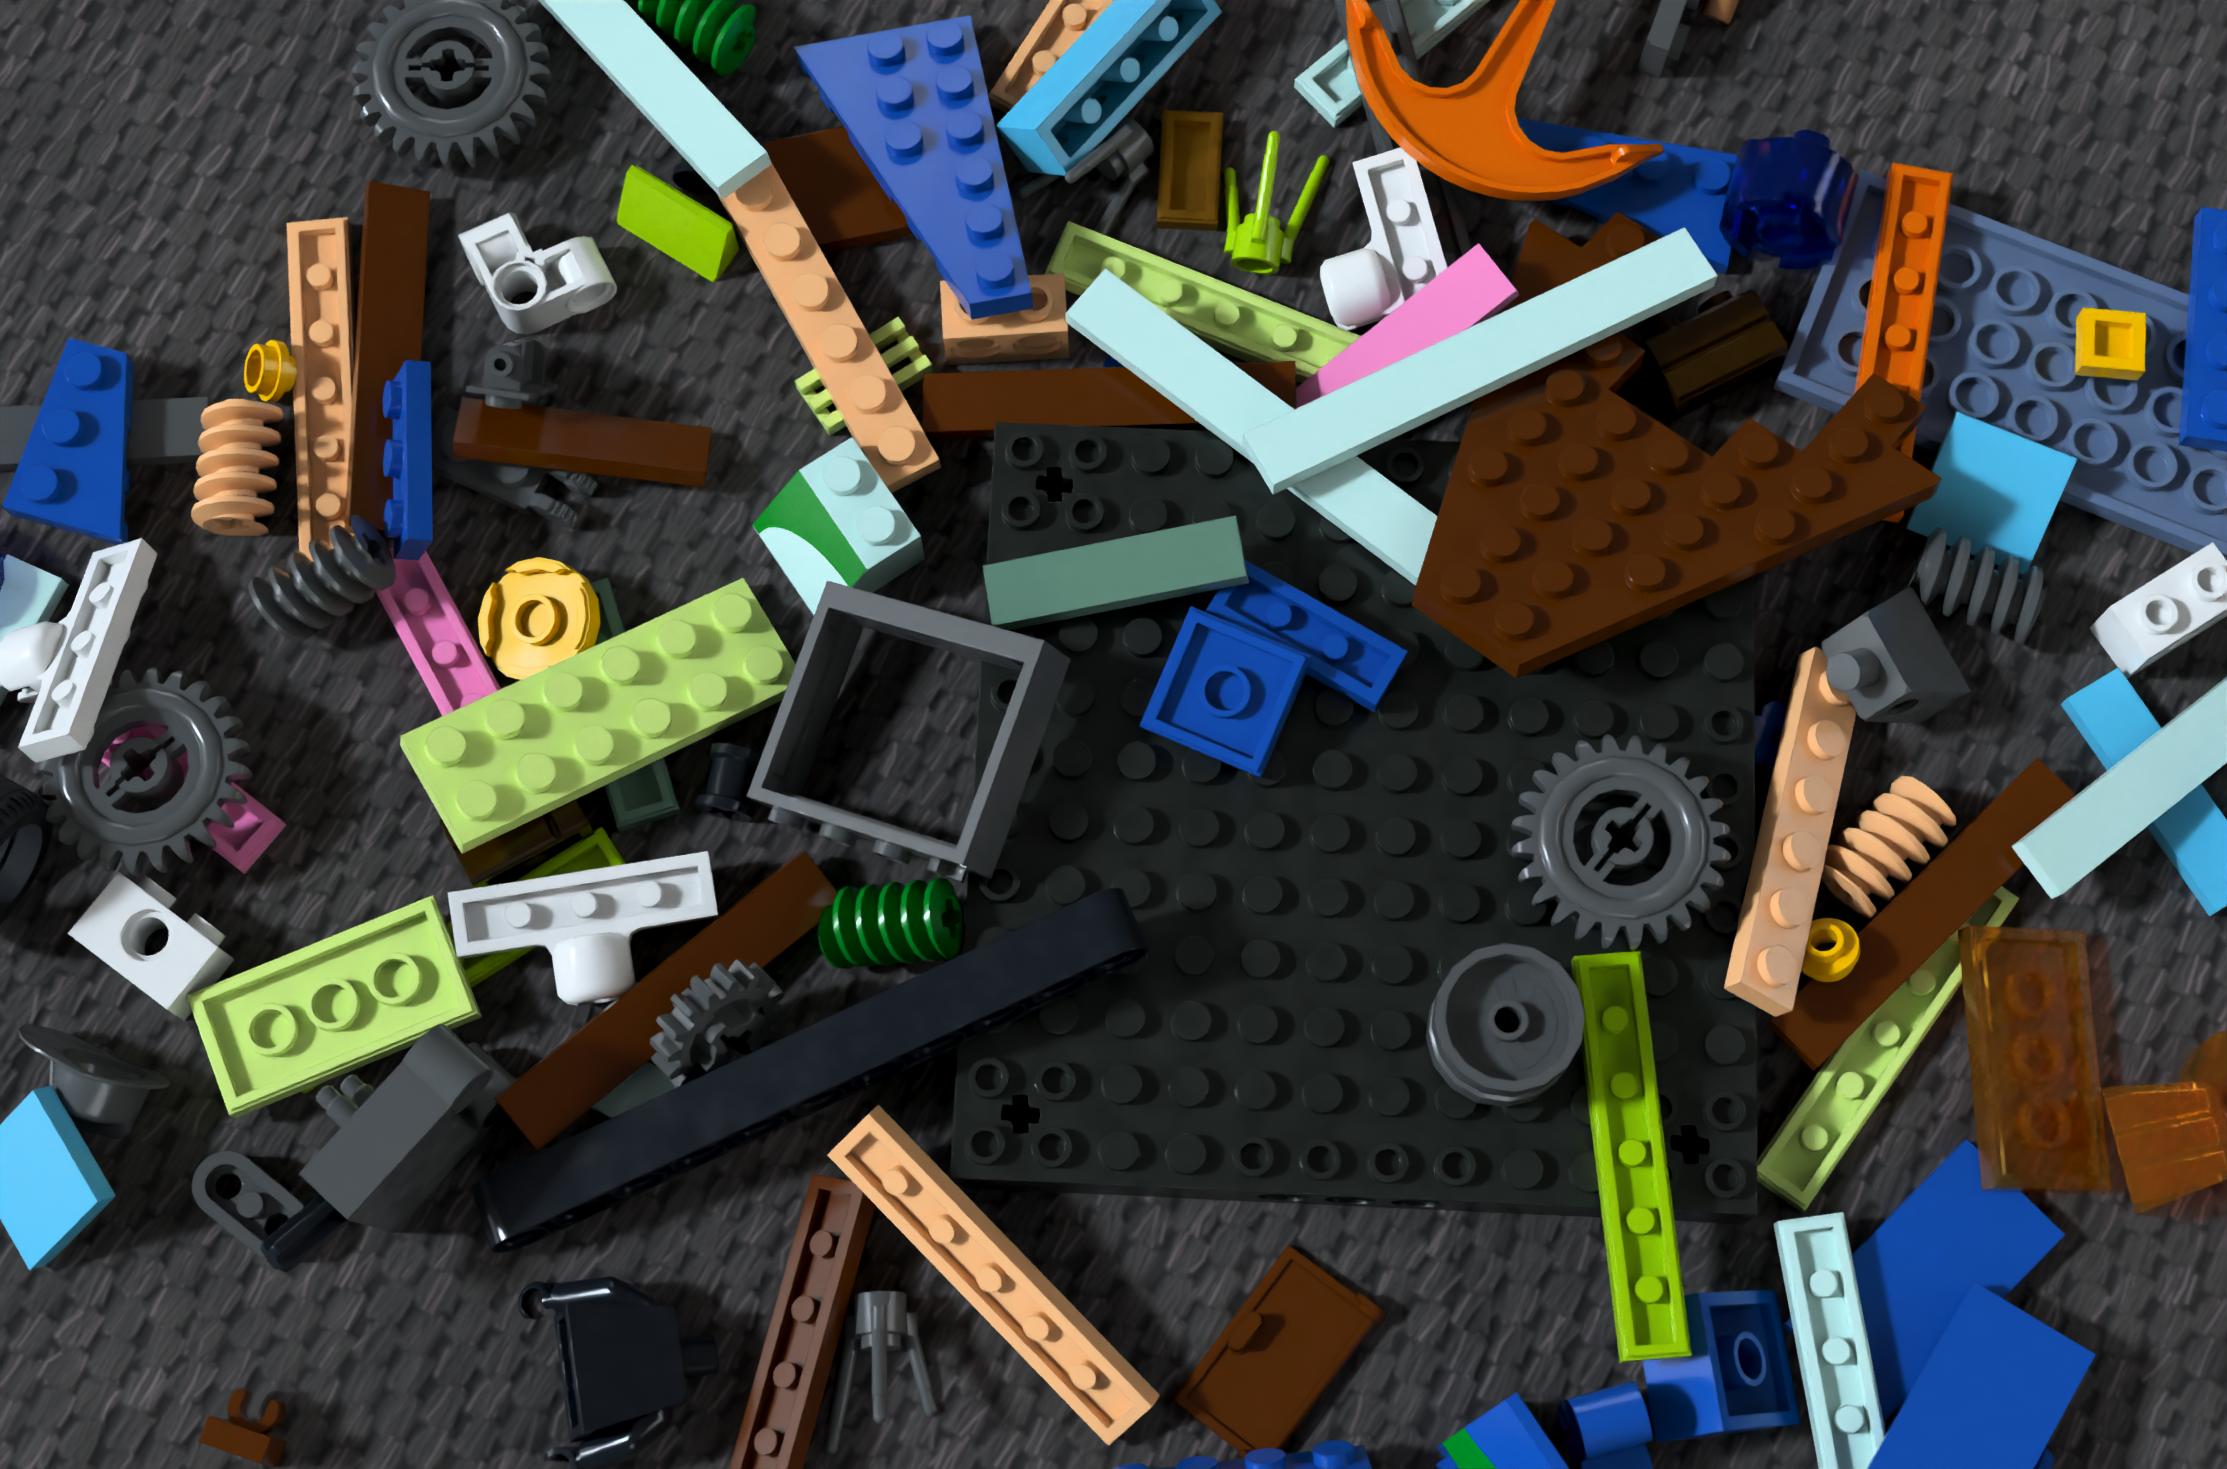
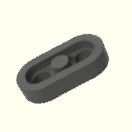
M222 1151L207 1157L197 1167L192 1179V1194L197 1205L250 1250L264 1258L266 1257L261 1251V1244L271 1235L270 1228L272 1222L280 1216H287L290 1219L306 1206L302 1200L254 1161L233 1151ZM231 1176H238L242 1183L239 1194L234 1198L225 1199L221 1193L223 1182Z

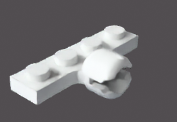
M1401 147L1352 162L1372 230L1371 241L1362 249L1326 259L1320 266V279L1330 314L1337 326L1347 331L1381 321L1447 269L1417 161Z
M142 538L93 552L73 606L64 619L58 623L44 621L7 633L0 642V684L9 691L23 688L22 692L18 693V701L21 703H35L18 746L35 763L85 750L94 734V725L108 687L112 685V676L124 644L130 636L133 619L140 600L147 590L148 579L157 557V553Z
M708 851L448 892L457 958L463 959L537 946L545 947L552 955L558 996L565 1003L578 1006L616 1000L635 985L630 942L634 933L643 929L719 917Z

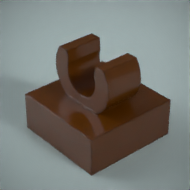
M238 1388L228 1401L227 1412L230 1421L208 1415L198 1442L259 1464L277 1467L287 1441L268 1435V1433L277 1429L282 1423L285 1416V1404L270 1400L265 1415L260 1420L252 1422L247 1416V1406L251 1401L253 1393Z

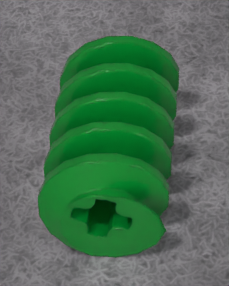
M625 0L633 10H639L643 19L652 24L656 23L659 31L663 34L675 37L677 44L688 51L693 50L695 57L699 61L711 64L713 71L721 76L734 72L748 57L755 43L756 34L753 24L757 15V9L749 3L740 6L736 10L739 0Z
M937 877L931 880L928 885L925 881L916 879L911 880L906 886L899 882H889L883 889L880 885L867 884L861 890L857 887L845 886L838 891L834 905L830 904L824 908L819 918L817 934L826 960L834 968L850 969L853 966L872 967L876 964L889 966L895 965L898 962L913 964L921 960L937 962L944 958L954 959L963 950L965 924L953 885L948 879Z

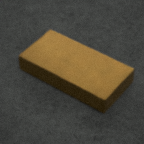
M1163 110L1157 228L1217 231L1223 113Z

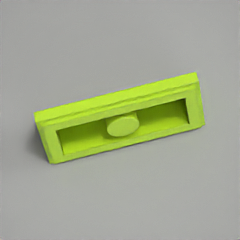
M631 165L626 173L617 213L618 225L711 282L718 280L739 251L733 224L641 167Z

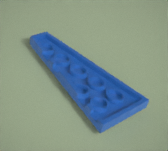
M971 15L794 47L796 61L806 77L810 76L819 89L820 97L830 113L834 112L845 127L849 141L890 201H895L906 217L907 226L916 239H921L936 261L937 270L969 317L973 320L1033 309L1032 292Z

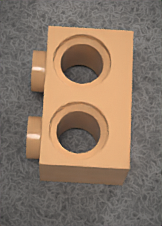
M1064 273L1028 275L1033 309L973 320L969 317L946 281H940L943 342L947 365L1069 358L1068 323H1066L1065 316L1067 308Z

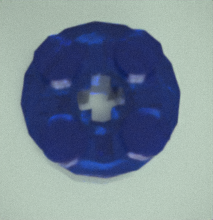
M1800 130L1793 137L1745 140L1737 155L1723 206L1719 230L1726 243L1747 258H1750L1752 249L1767 255L1781 257L1778 268L1811 269L1828 264L1833 258L1835 249L1842 244L1859 179L1858 174L1853 170L1852 165L1836 151L1829 149L1830 140L1821 133L1811 130Z

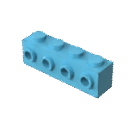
M1114 0L995 127L1028 172L1065 176L1070 169L1098 146L1222 11L1215 0Z

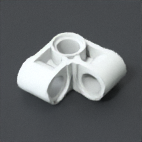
M506 213L458 235L482 286L485 285L501 320L508 329L518 334L528 335L536 333L575 314L591 311L606 304L617 292V285L592 237H575L544 251L541 248L533 252L515 213ZM534 292L536 294L527 303H510L513 297L519 293Z

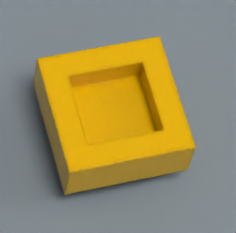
M2082 308L2076 317L2075 375L2138 381L2145 372L2146 313Z

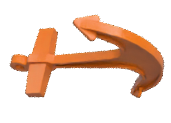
M1345 0L1348 43L1356 77L1367 103L1390 137L1413 159L1444 180L1479 194L1506 200H1556L1576 196L1612 182L1642 163L1664 153L1662 144H1608L1560 153L1541 148L1530 141L1521 130L1515 113L1517 92L1556 0H1520L1475 72L1464 82L1448 88L1428 87L1413 80L1400 67L1381 22L1366 0Z

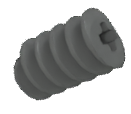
M356 514L350 516L354 536L340 525L332 527L329 531V536L334 547L333 549L320 538L310 541L309 551L313 562L300 551L291 553L288 562L293 575L284 566L275 564L268 570L271 585L260 577H254L249 580L248 590L258 611L281 635L292 641L303 642L313 636L315 628L321 630L331 625L335 616L342 617L353 611L355 603L362 604L373 598L376 590L383 591L394 584L396 571L391 552L382 535L365 518Z
M1937 527L1922 544L1904 589L1912 587L1914 584L1919 585V600L1923 607H1926L1938 594L1943 595V615L1947 617L1962 603L1968 605L1967 625L1972 627L1986 613L1992 615L1991 635L1996 637L2009 623L2015 625L2014 644L2021 646L2029 636L2045 601L2048 586L2043 588V569L2032 566L2018 579L2019 559L2009 556L1994 569V549L1985 546L1971 560L1970 539L1960 537L1947 550V530Z

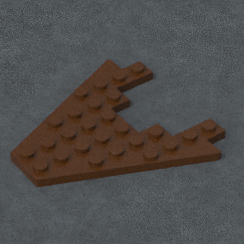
M1617 212L1581 248L1537 219H1534L1529 224L1511 281L1519 296L1505 306L1502 312L1660 238ZM1617 332L1474 400L1416 583L1412 606L1515 678L1521 677L1931 499L1937 491L1941 477L1897 450L1898 446L1921 422L1927 406L1873 373L1803 451H1800L1756 421L1748 418L1712 457L1615 394L1642 366L1645 355L1644 349Z

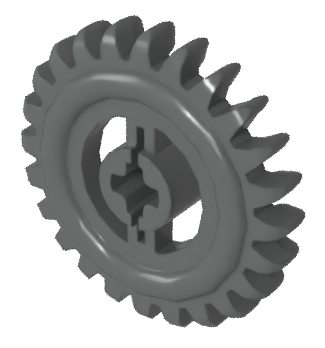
M404 0L405 8L402 10L390 5L383 9L388 20L386 24L372 22L368 25L367 31L374 41H364L356 47V51L363 62L355 64L351 70L355 81L360 83L354 88L352 94L357 104L363 106L360 116L364 124L369 127L376 125L374 135L380 144L385 145L393 138V149L399 158H405L415 144V156L422 167L428 165L434 150L438 151L439 158L444 168L448 171L452 168L453 156L457 150L462 151L471 167H476L477 146L482 144L494 158L499 159L500 152L496 139L498 135L501 134L510 139L514 144L520 145V136L514 121H522L531 127L537 125L536 117L527 103L539 106H546L548 103L545 92L537 84L548 85L552 82L550 70L542 64L549 61L550 53L544 44L539 43L542 38L540 27L534 23H527L528 16L525 8L521 6L509 8L508 0ZM456 35L472 38L488 49L493 59L474 58L468 47L460 42L450 40L438 42L429 47L422 58L414 57L423 46L435 39ZM409 86H427L438 108L430 107L415 98L409 90Z
M152 667L146 671L142 682L138 683L134 673L126 670L121 673L118 688L114 689L109 685L94 725V734L86 749L39 762L38 770L45 775L53 776V779L39 787L38 795L47 801L56 800L47 809L46 820L55 825L64 822L59 831V840L66 845H73L79 840L77 853L82 860L90 862L100 851L101 866L109 872H114L123 855L127 870L135 876H140L143 872L145 856H148L152 865L158 871L167 873L169 869L167 861L168 851L173 850L183 861L192 864L194 858L189 841L195 838L209 848H216V842L208 828L209 824L212 822L228 828L234 827V821L222 809L224 803H237L241 805L247 803L246 797L239 790L232 787L231 782L250 780L253 778V773L248 767L234 762L233 759L251 754L252 747L242 739L230 738L243 731L245 725L238 717H222L230 710L231 704L222 696L208 699L212 689L206 681H197L187 688L189 684L188 677L183 671H176L163 684L164 678L161 671L156 667ZM153 725L167 728L156 740L136 737L120 744L112 754L109 764L111 778L100 787L98 770L103 754L117 737L137 727ZM187 751L189 768L184 780V770L176 759ZM150 766L155 774L146 781L142 773ZM131 798L142 806L159 807L153 811L136 814L118 810Z
M1609 734L1604 735L1601 741L1600 753H1596L1588 742L1579 740L1575 746L1576 762L1564 753H1554L1552 765L1558 775L1545 770L1534 772L1532 780L1543 793L1523 792L1519 796V804L1530 810L1534 815L1519 816L1511 824V828L1514 831L1530 836L1529 839L1515 844L1511 850V855L1516 858L1524 857L1533 860L1530 865L1520 872L1518 881L1520 883L1542 882L1543 885L1532 899V906L1538 907L1541 904L1555 900L1558 906L1552 917L1551 925L1554 927L1558 926L1570 916H1575L1577 918L1575 939L1577 941L1582 940L1593 926L1600 927L1602 948H1609L1618 930H1623L1629 948L1635 950L1641 943L1643 928L1647 927L1656 943L1662 944L1668 935L1666 919L1672 921L1679 930H1688L1691 926V918L1686 905L1693 907L1700 913L1707 912L1710 908V901L1701 887L1719 890L1724 885L1722 876L1710 867V865H1724L1731 859L1730 853L1727 850L1713 844V841L1723 839L1730 833V828L1727 824L1710 820V817L1722 808L1723 802L1717 798L1702 799L1700 794L1708 785L1709 779L1706 776H1699L1688 780L1684 776L1690 764V760L1687 757H1681L1671 765L1665 762L1667 748L1663 743L1657 744L1652 752L1647 755L1643 754L1641 739L1636 735L1630 738L1625 751L1619 750L1614 737ZM1612 794L1634 796L1639 799L1632 808L1617 807L1608 810L1599 818L1586 842L1588 863L1584 866L1579 861L1573 844L1574 823L1580 811L1595 799ZM1643 808L1647 809L1648 812L1639 821L1630 835V842L1627 848L1625 847L1618 854L1613 853L1602 869L1597 872V867L1601 864L1609 850L1608 845L1610 841L1617 838L1619 834L1624 835ZM1659 814L1664 821L1669 835V853L1662 870L1650 880L1632 886L1612 885L1604 882L1606 877L1620 879L1630 876L1639 869L1653 846L1654 833L1650 823Z

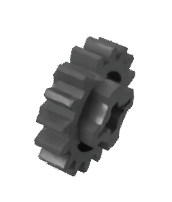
M736 959L729 970L720 962L714 964L710 978L703 981L699 976H693L690 983L691 989L687 987L681 994L674 993L670 998L675 1007L672 1013L658 1016L656 1022L664 1031L650 1038V1045L657 1051L651 1057L652 1061L676 1087H679L763 1048L761 1044L764 1040L775 1038L779 1033L772 1025V1022L785 1015L786 1010L778 1003L785 996L784 992L755 962L748 966L742 959Z

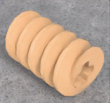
M227 399L205 408L202 412L200 421L206 431L201 433L198 446L204 454L199 456L196 462L197 473L202 478L198 479L194 485L193 492L199 502L195 503L191 509L193 522L202 529L225 536H261L269 533L266 526L255 522V517L273 514L275 506L272 502L257 498V494L273 492L277 487V482L271 477L259 474L260 470L274 469L279 465V458L270 452L263 451L262 447L275 446L281 442V435L278 431L264 427V424L280 422L283 419L281 408L259 401Z
M1901 776L1891 784L1890 793H1883L1874 800L1873 811L1866 810L1856 817L1855 828L1848 827L1838 835V846L1829 845L1827 847L1821 880L1839 901L1868 919L1873 918L1877 914L1876 908L1868 896L1872 893L1886 902L1891 901L1895 894L1886 878L1890 876L1902 884H1908L1913 877L1904 861L1908 859L1918 866H1927L1930 863V856L1922 843L1925 841L1936 849H1944L1948 845V838L1940 826L1942 824L1949 827L1956 825V816L1948 805L1932 789L1913 777Z

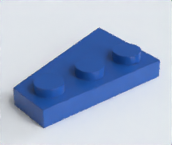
M68 338L2 505L10 515L117 545L128 542V525L124 522L125 494H129L130 471L126 468L127 437L132 432L134 362L127 353Z

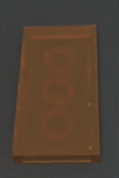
M1967 926L1958 930L1982 1191L2101 1193L2111 1190L2085 931Z

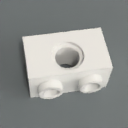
M2212 542L2111 605L2089 628L2127 679L2227 616V560Z
M118 872L68 934L164 1008L185 1021L192 1012L187 995L215 984L234 961V958L218 947L226 936L196 913L193 914L187 923L169 910L177 899L149 877L145 876L136 885ZM168 928L169 937L166 946L157 954L146 956L145 943L147 938L158 929Z

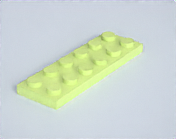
M741 578L400 736V746L461 854L782 701L796 664L745 579Z

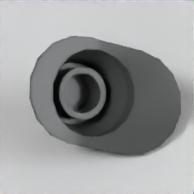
M24 1025L18 1030L19 1037L23 1042L36 1052L50 1059L49 1086L52 1085L77 1129L115 1140L125 1138L131 1132L151 1089L166 1088L170 1085V1080L167 1077L149 1069L126 1064L80 1038L62 1031L39 1025Z

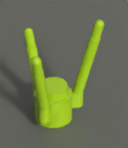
M1271 131L1268 135L1256 211L1246 215L1243 224H1240L1236 172L1231 167L1225 169L1224 195L1227 238L1224 253L1232 255V266L1244 272L1271 275L1279 271L1280 263H1291L1294 242L1329 165L1330 160L1328 156L1321 155L1318 158L1284 232L1280 230V220L1269 215L1278 160L1279 132Z

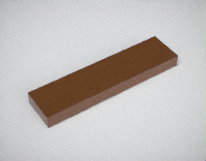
M462 397L453 438V457L705 487L712 428L523 405V409H506L488 406L485 404V400Z

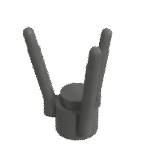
M1127 116L1111 130L1090 154L1065 174V180L1068 183H1074L1096 167L1103 176L1110 180H1116L1119 176L1124 178L1094 229L1095 232L1107 236L1135 187L1149 174V170L1143 161L1154 151L1152 140L1147 132L1136 121ZM1040 173L1017 190V196L1025 199L1062 175Z
M871 1291L854 1295V1315H848L844 1318L845 1341L825 1442V1452L829 1455L835 1454L838 1449L860 1340L861 1350L872 1352L873 1419L876 1423H884L887 1418V1352L900 1350L901 1338L905 1340L924 1413L932 1417L937 1412L932 1384L919 1338L918 1313L907 1312L906 1293L898 1291Z

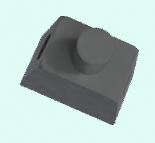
M1913 587L1904 589L1870 609L1822 642V651L1828 660L1826 676L1829 683L1836 690L1846 692L1858 716L1865 722L1920 723L1971 692Z

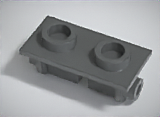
M524 337L491 348L485 357L483 380L467 385L466 392L485 394V404L488 406L523 409L524 403H538L540 396L558 390L559 383L544 381L547 354L543 344L535 338Z

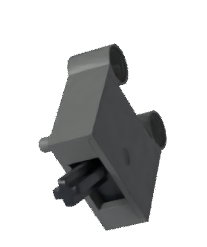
M439 1024L425 1033L412 1046L402 1062L377 1089L373 1088L370 1084H365L357 1075H349L341 1083L340 1088L345 1095H341L333 1086L327 1085L323 1087L316 1095V1101L326 1110L327 1116L340 1129L299 1173L319 1195L262 1242L261 1251L267 1258V1262L275 1270L279 1269L285 1273L290 1272L350 1221L393 1233L489 1128L504 1115L500 1111L501 1107L494 1097L517 1079L479 1044L471 1042L466 1045L446 1025Z

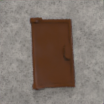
M1288 1245L1172 1400L1240 1452L1239 1457L1245 1459L1247 1453L1257 1449L1276 1448L1282 1450L1375 1324L1379 1325L1386 1313L1380 1309L1377 1303L1371 1302L1361 1293L1355 1295Z

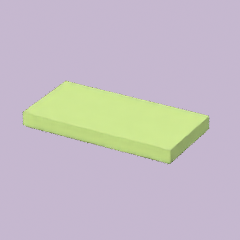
M434 895L187 995L228 1114L233 1118H238L411 1047L425 1033L439 1024H444L452 1030L482 1017L461 960L457 958L455 944L441 907Z

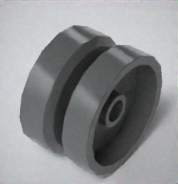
M1502 943L1477 949L1451 968L1429 1009L1426 1040L1434 1067L1453 1090L1475 1103L1508 1107L1534 1100L1558 1081L1582 1043L1585 1012L1577 985L1559 962L1533 947ZM1495 1016L1500 1017L1502 1024L1511 1020L1517 1028L1515 1032L1505 1033L1500 1031L1495 1024Z

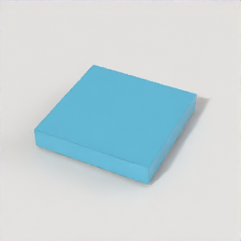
M1956 411L1930 469L1931 472L1941 477L1937 491L1931 499L1914 506L1906 524V529L1928 537L1932 531L1940 527L1947 530V545L1952 546L1960 537H1965L1971 540L1972 555L1975 556L1981 549L1987 546L1995 550V564L2000 565L2009 556L2019 559V573L2023 575L2029 569L2077 458Z
M52 1085L32 1090L0 1124V1220L28 1269L33 1270L50 1263L116 1197Z

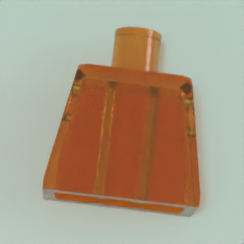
M2214 1081L2114 1086L2101 1089L2135 1215L2146 1213L2227 1180V1108H2222Z

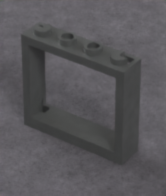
M827 581L746 797L772 809L768 820L782 826L802 831L805 821L821 826L818 833L819 836L850 848H855L858 838L875 843L872 853L900 864L909 865L911 857L914 855L929 860L926 870L953 881L963 883L967 872L991 880L1071 659L1041 639ZM863 627L1020 671L958 845L801 797Z

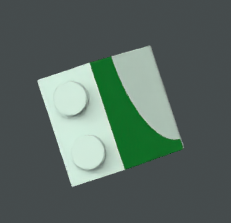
M853 437L798 470L752 524L813 616L827 581L872 593L925 559L921 535Z

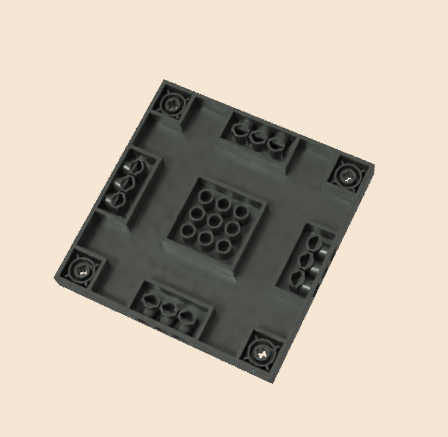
M995 422L986 565L1236 516L1245 560L1402 647L1408 653L1404 663L1374 712L1306 674L1262 778H1259L1142 729L1139 726L1190 606L1206 612L1207 607L1219 589L1008 630L1044 640L1069 657L1071 661L992 879L968 873L963 954L1089 895L1110 888L1123 889L1149 948V953L1126 969L958 1046L950 1179L959 1188L1602 1218L1581 1045L1567 1069L1553 1086L1532 1101L1508 1107L1475 1103L1453 1090L1433 1065L1426 1040L1429 1009L1451 968L1477 949L1508 943L1533 947L1559 962L1572 980L1571 960L1574 956L1631 951L1641 952L1674 1220L1744 1224L1757 1215L1756 1006L1724 989L1755 852L1754 575L1515 678L1413 607L1412 601L1416 586L1288 489L1273 495L1255 464L1211 431ZM1390 439L1357 455V457L1438 516L1461 442ZM1705 452V453H1707L1708 455H1710V456L1713 457L1716 452ZM1048 487H1063V500L1058 502L1048 501ZM985 585L983 624L992 626ZM981 661L972 804L1020 675V671ZM1606 734L1613 736L1619 750L1624 751L1630 738L1633 735L1638 736L1641 739L1643 754L1647 755L1652 752L1657 744L1663 743L1667 748L1665 762L1669 765L1681 757H1687L1690 760V764L1684 776L1688 780L1699 776H1706L1709 779L1708 785L1700 794L1701 798H1717L1723 802L1722 808L1712 815L1710 820L1727 824L1730 828L1728 836L1713 841V844L1727 850L1730 853L1731 859L1724 865H1710L1711 868L1722 876L1724 885L1719 890L1701 887L1710 901L1709 910L1705 913H1700L1693 907L1686 905L1691 918V926L1686 931L1679 930L1672 921L1666 919L1668 935L1662 944L1656 943L1647 927L1643 928L1641 943L1635 950L1629 948L1623 930H1618L1609 948H1602L1600 927L1593 926L1582 940L1577 941L1575 939L1577 918L1573 915L1558 926H1552L1551 920L1558 903L1552 900L1538 907L1532 906V899L1543 884L1541 881L1520 883L1518 881L1520 872L1530 865L1533 860L1524 857L1516 858L1511 855V850L1515 844L1530 838L1529 835L1516 832L1511 828L1513 820L1519 816L1534 815L1530 810L1519 804V796L1523 792L1543 793L1532 780L1534 772L1545 770L1558 775L1552 765L1554 753H1564L1576 762L1575 746L1579 740L1588 742L1596 753H1600L1601 741ZM1612 794L1595 799L1580 811L1574 823L1573 844L1579 861L1584 866L1588 863L1586 842L1599 818L1608 810L1617 807L1632 808L1639 799L1634 796ZM1643 808L1624 835L1619 834L1617 838L1610 841L1608 845L1609 850L1601 864L1597 867V872L1602 869L1613 853L1618 854L1622 849L1627 848L1630 842V835L1639 821L1648 812L1647 809ZM1659 814L1650 823L1654 833L1653 846L1639 869L1630 876L1620 879L1606 877L1604 882L1612 885L1632 886L1650 880L1662 870L1668 858L1669 835L1664 821ZM1495 1016L1494 1021L1500 1031L1505 1033L1515 1032L1517 1028L1511 1020L1502 1024L1500 1017ZM1027 1104L1029 1105L1030 1114L1034 1117H1040L1038 1124L1028 1123L1029 1132L1022 1134L1014 1133L1012 1122L1003 1120L1006 1113L1015 1115L1014 1105ZM1681 1134L1687 1135L1689 1146L1699 1147L1700 1153L1695 1155L1688 1162L1689 1164L1683 1163L1681 1152L1671 1150L1670 1144H1673L1681 1137Z

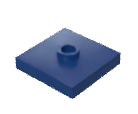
M1190 606L1139 726L1142 729L1262 778L1312 657Z

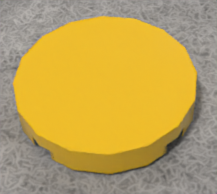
M542 557L518 561L507 568L505 571L509 573L503 576L498 584L493 582L484 595L478 616L480 644L486 656L491 657L494 664L499 667L497 669L507 677L520 681L595 646L601 624L599 601L588 579L570 565Z

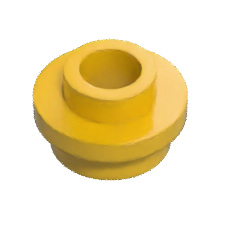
M270 340L265 345L254 344L246 357L244 367L245 387L249 393L258 394L260 399L266 402L275 403L279 401L284 392H289L292 389L296 379V360L293 356L289 355L288 347L284 342Z
M1821 918L1812 921L1801 971L1821 982H1835L1846 977L1853 970L1860 956V943L1855 930L1846 922L1835 918ZM1824 943H1836L1828 951H1818L1815 949Z

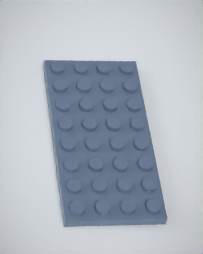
M1861 170L1789 346V351L1785 356L1773 386L1775 390L1837 413L1854 395L1886 186L1885 178ZM1949 203L1920 403L1927 407L1921 422L1916 427L1914 444L1938 453L1955 412H1961L2077 458L2059 501L2191 553H2196L2213 542L2227 560V452L2179 445L2189 295ZM2082 308L2146 313L2145 372L2138 381L2075 375L2076 317Z

